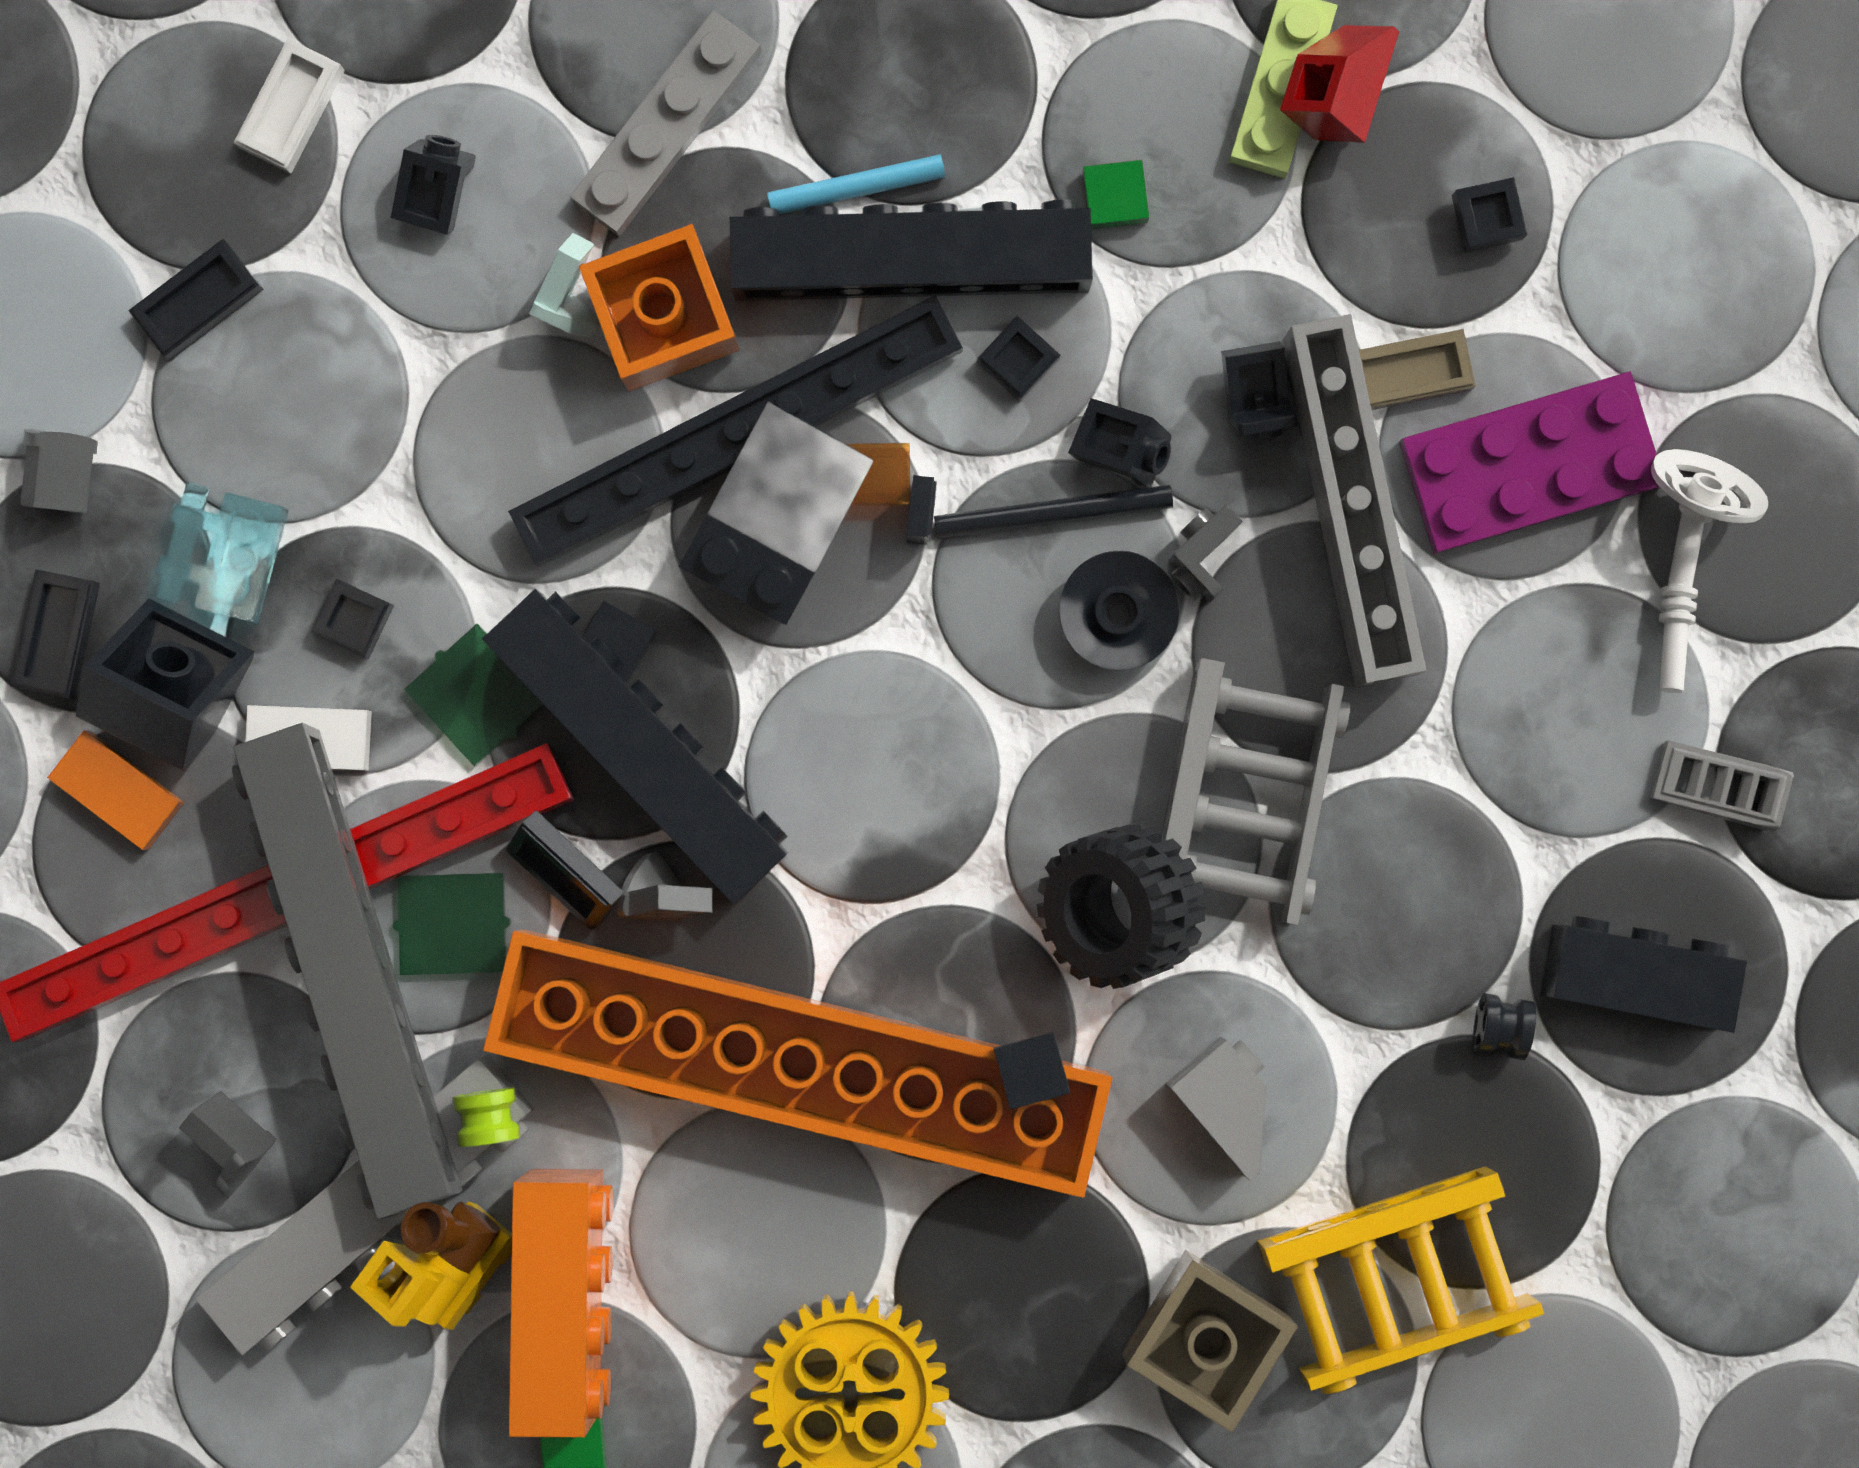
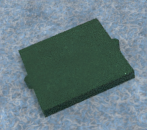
M478 623L446 652L442 650L435 653L436 661L404 689L475 767L507 738L511 740L518 737L517 729L544 705L482 640L487 632Z
M505 873L398 877L399 920L394 921L393 928L399 932L400 975L503 972L506 961V928L512 924L510 917L506 916Z

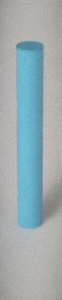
M941 154L767 192L770 208L779 210L780 215L811 206L825 205L945 178V171Z

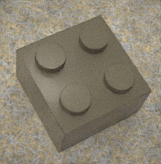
M1185 1250L1121 1353L1128 1367L1233 1433L1298 1326L1288 1314Z

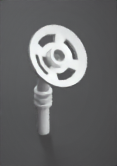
M1673 449L1656 455L1651 465V474L1659 487L1679 503V509L1682 512L1668 586L1661 588V596L1666 599L1660 601V609L1665 612L1659 614V622L1664 624L1659 690L1668 693L1684 692L1689 626L1694 625L1696 622V617L1690 613L1697 610V603L1691 600L1698 597V590L1692 586L1704 524L1712 522L1713 519L1732 523H1752L1758 521L1764 516L1768 508V499L1762 488L1753 479L1734 466L1706 454ZM1679 470L1695 472L1696 474L1693 477H1683ZM1732 490L1740 496L1747 508H1740V501Z

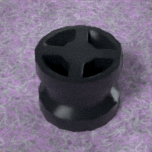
M1483 993L1477 1006L1473 1025L1472 1040L1474 1052L1490 1054L1495 1049L1506 1051L1510 1058L1525 1061L1531 1050L1535 1034V1003L1522 999L1513 1004L1504 1003L1498 995Z

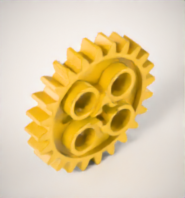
M849 1291L844 1308L836 1309L833 1300L827 1294L823 1295L822 1313L817 1316L806 1304L800 1305L799 1316L802 1324L799 1327L784 1318L780 1321L778 1327L785 1338V1342L767 1339L763 1346L768 1355L774 1359V1362H756L754 1373L768 1380V1384L755 1386L750 1393L751 1399L767 1403L766 1407L755 1413L753 1421L754 1424L758 1425L772 1424L773 1429L764 1437L762 1444L764 1448L774 1447L779 1444L783 1445L784 1450L777 1464L780 1468L788 1466L795 1460L801 1464L800 1468H900L899 1463L901 1461L914 1468L921 1467V1458L915 1447L917 1444L931 1449L936 1447L937 1439L926 1427L927 1425H945L946 1414L933 1407L932 1403L948 1400L949 1389L932 1384V1381L946 1374L945 1363L940 1362L927 1363L926 1359L936 1351L937 1343L935 1339L919 1344L916 1342L915 1339L922 1328V1322L919 1319L903 1328L899 1324L902 1314L901 1305L897 1304L885 1316L879 1313L880 1302L878 1295H873L866 1309H860L857 1306L854 1292ZM881 1348L893 1353L898 1360V1366L895 1371L883 1377L875 1376L868 1372L863 1360L872 1350ZM812 1349H826L835 1357L837 1367L829 1375H813L804 1366L803 1357ZM850 1380L856 1382V1390L861 1393L882 1392L892 1388H899L905 1392V1395L900 1399H892L883 1395L861 1394L858 1395L856 1405L848 1406L845 1405L844 1396L841 1394L799 1398L796 1395V1390L808 1388L818 1392L838 1393L842 1391L844 1381ZM817 1410L827 1412L835 1420L836 1429L826 1437L812 1436L803 1426L802 1420L807 1414ZM885 1411L895 1418L898 1427L888 1437L878 1438L867 1432L863 1421L872 1412Z

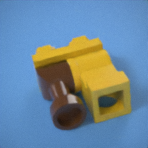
M462 1201L458 1202L451 1212L438 1204L429 1202L418 1203L407 1211L402 1220L401 1236L405 1245L383 1241L350 1288L392 1326L406 1327L411 1318L428 1325H436L438 1323L444 1329L453 1330L462 1316L469 1314L481 1297L480 1291L499 1265L505 1264L511 1256L512 1234L477 1203L468 1201L464 1204ZM394 1261L395 1265L391 1271L378 1280L383 1270Z

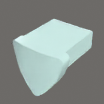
M572 233L562 244L529 312L530 315L566 332L588 338L595 337L600 327L598 317L583 302L572 295L581 275L579 266L587 262L594 246L593 243Z

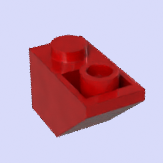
M1343 25L1297 54L1280 111L1314 140L1365 143L1399 31L1394 26Z

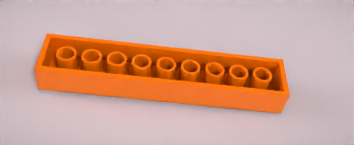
M526 929L513 930L483 1049L485 1052L1082 1198L1085 1196L1113 1079L1112 1075L1107 1071L1062 1061L1070 1089L1069 1094L1010 1110L994 1052V1047L1001 1045Z

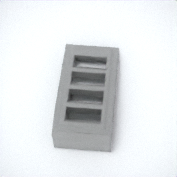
M1668 740L1664 744L1650 799L1759 830L1775 831L1781 825L1794 774L1793 772ZM1685 759L1692 761L1693 766L1686 792L1681 793L1675 790L1683 760ZM1710 766L1717 768V772L1708 800L1700 798L1707 770ZM1735 773L1742 775L1735 805L1732 806L1726 804L1733 774ZM1763 781L1765 783L1757 812L1752 811L1751 808L1758 782Z

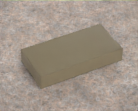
M1464 329L1359 350L1371 410L1471 391L1476 387Z

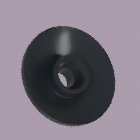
M1108 551L1084 561L1068 578L1059 602L1060 625L1071 648L1085 661L1107 670H1132L1153 661L1171 642L1179 621L1178 596L1169 576L1151 559L1130 551ZM1114 602L1124 604L1128 609V619L1121 624L1111 622L1106 615V609L1109 604Z

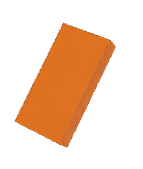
M83 730L47 777L142 850L150 849L185 803L89 730Z

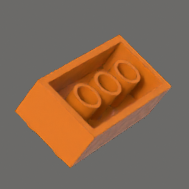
M530 1169L513 1182L509 1437H585L594 1421L602 1418L603 1406H609L611 1371L610 1369H601V1356L603 1355L604 1345H610L612 1311L611 1307H601L605 1283H611L613 1252L612 1246H602V1231L605 1228V1223L612 1221L614 1194L612 1185H603V1169Z

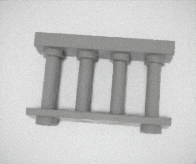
M1200 658L1195 662L1162 829V842L1173 838L1182 846L1179 855L1183 860L1187 858L1192 859L1197 869L1191 872L1195 883L1202 882L1203 888L1280 903L1282 905L1278 922L1298 925L1300 914H1310L1315 896L1316 880L1307 877L1334 737H1344L1349 720L1350 703L1342 701L1344 686L1331 684L1323 688L1321 703L1233 686L1232 679L1222 677L1225 662ZM1226 709L1315 726L1309 762L1220 744V738L1211 736L1215 713L1225 714ZM1215 768L1304 785L1298 821L1208 803L1209 797L1199 795L1203 773H1213ZM1203 827L1293 844L1287 879L1283 880L1197 862V856L1188 854L1192 831L1202 832Z

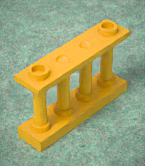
M1484 1166L1257 1241L1265 1265L1272 1272L1282 1270L1285 1277H1291L1318 1362L1299 1368L1302 1380L1311 1391L1321 1388L1323 1394L1337 1393L1356 1385L1355 1376L1494 1331L1496 1337L1514 1335L1530 1328L1529 1319L1544 1315L1541 1302L1528 1293L1514 1297L1487 1215V1212L1492 1210L1490 1201L1505 1197L1497 1172ZM1455 1213L1457 1220L1464 1221L1491 1302L1489 1306L1459 1316L1456 1315L1429 1231L1434 1229L1432 1220ZM1395 1232L1398 1233L1400 1239L1406 1238L1434 1323L1401 1335L1398 1333L1371 1251L1376 1248L1374 1239ZM1340 1251L1342 1258L1348 1257L1376 1341V1343L1341 1354L1314 1269L1319 1266L1318 1257Z

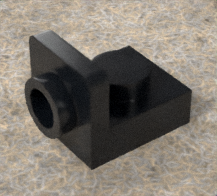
M426 135L425 140L419 139L404 148L390 218L446 235L451 233L455 227L465 174L474 168L476 155L461 151V143L440 135Z
M1090 398L1068 453L1076 460L1128 476L1137 485L1148 488L1152 487L1156 475L1162 473L1167 466L1171 453V434L1153 417Z

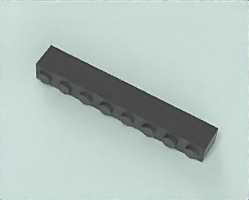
M302 722L233 746L238 764L232 766L233 780L240 796L244 800L249 799L255 818V821L249 825L251 839L258 854L261 857L266 856L273 877V879L267 881L269 898L275 911L279 915L284 914L291 936L285 939L287 957L296 973L302 972L309 994L303 997L305 1016L312 1030L315 1032L320 1031L327 1054L321 1056V1067L328 1086L333 1091L338 1090L345 1113L339 1116V1126L347 1147L350 1150L356 1149L363 1171V1173L357 1176V1184L364 1205L369 1210H375L377 1219H382L407 1212L418 1203H433L462 1193V1187L320 730Z

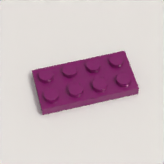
M1631 371L1404 437L1399 441L1433 555L1660 488L1651 474V465L1657 453Z

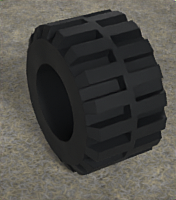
M1129 824L1078 838V840L1059 849V856L1050 858L1045 866L1050 876L1040 879L1038 892L1044 896V902L1037 904L1038 917L1045 918L1047 928L1041 930L1045 942L1052 941L1055 945L1056 950L1052 955L1059 964L1068 962L1071 965L1069 974L1078 980L1089 977L1090 986L1104 988L1111 985L1112 989H1117L1173 969L1174 965L1182 963L1191 954L1188 948L1197 945L1202 935L1196 924L1205 921L1206 908L1199 906L1198 897L1205 895L1202 882L1195 883L1191 872L1197 869L1192 859L1187 858L1183 860L1180 857L1179 853L1182 846L1173 838L1162 842V831L1153 827L1142 830L1140 825ZM1112 882L1118 885L1129 903L1131 911L1130 930L1121 923L1114 911L1111 900Z

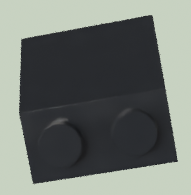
M148 598L83 666L76 717L184 770L215 734L253 660L255 651Z

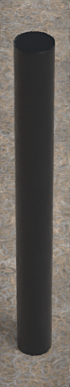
M1163 485L934 516L937 539L1171 509L1173 508V496L1171 486Z

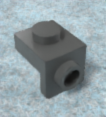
M1227 504L1215 515L1205 508L1180 532L1187 541L1168 560L1176 568L1170 574L1172 579L1193 600H1196L1201 595L1210 603L1223 591L1221 585L1200 563L1243 522Z

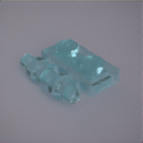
M186 482L181 504L174 503L169 520L174 522L175 525L167 555H160L155 573L161 574L155 597L179 604L184 582L187 581L200 585L194 605L195 608L258 624L289 510L283 506L225 492L220 514L206 512L204 509L210 488ZM199 530L214 533L205 567L190 563Z

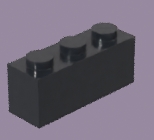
M1573 916L1572 926H1552L1540 995L1735 1033L1747 961L1727 957L1729 945L1692 939L1689 950L1669 946L1670 934L1633 927L1631 938L1608 934L1610 922L1581 916Z

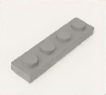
M713 10L570 195L572 202L620 237L762 53L761 45Z

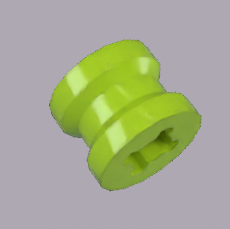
M514 1088L478 1091L452 1097L453 1109L461 1115L462 1128L457 1133L458 1147L494 1144L521 1137L519 1124L512 1120L510 1107L516 1101Z

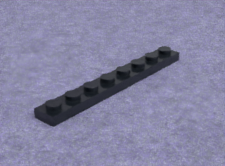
M934 295L508 512L534 564L540 567L731 470L768 401L816 427L962 353L963 347L937 296Z

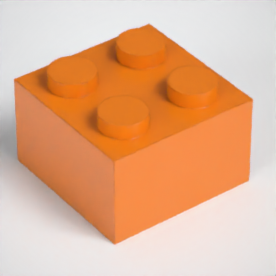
M693 224L579 266L619 376L628 392L740 351Z

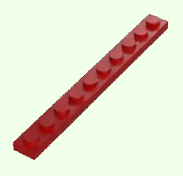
M546 743L350 830L370 890L517 826L535 810L542 815L574 801V798L552 746ZM269 865L1 981L0 1013L11 1041L23 1042L286 927L287 922L284 914L279 915L275 911L269 898L267 881L273 879Z

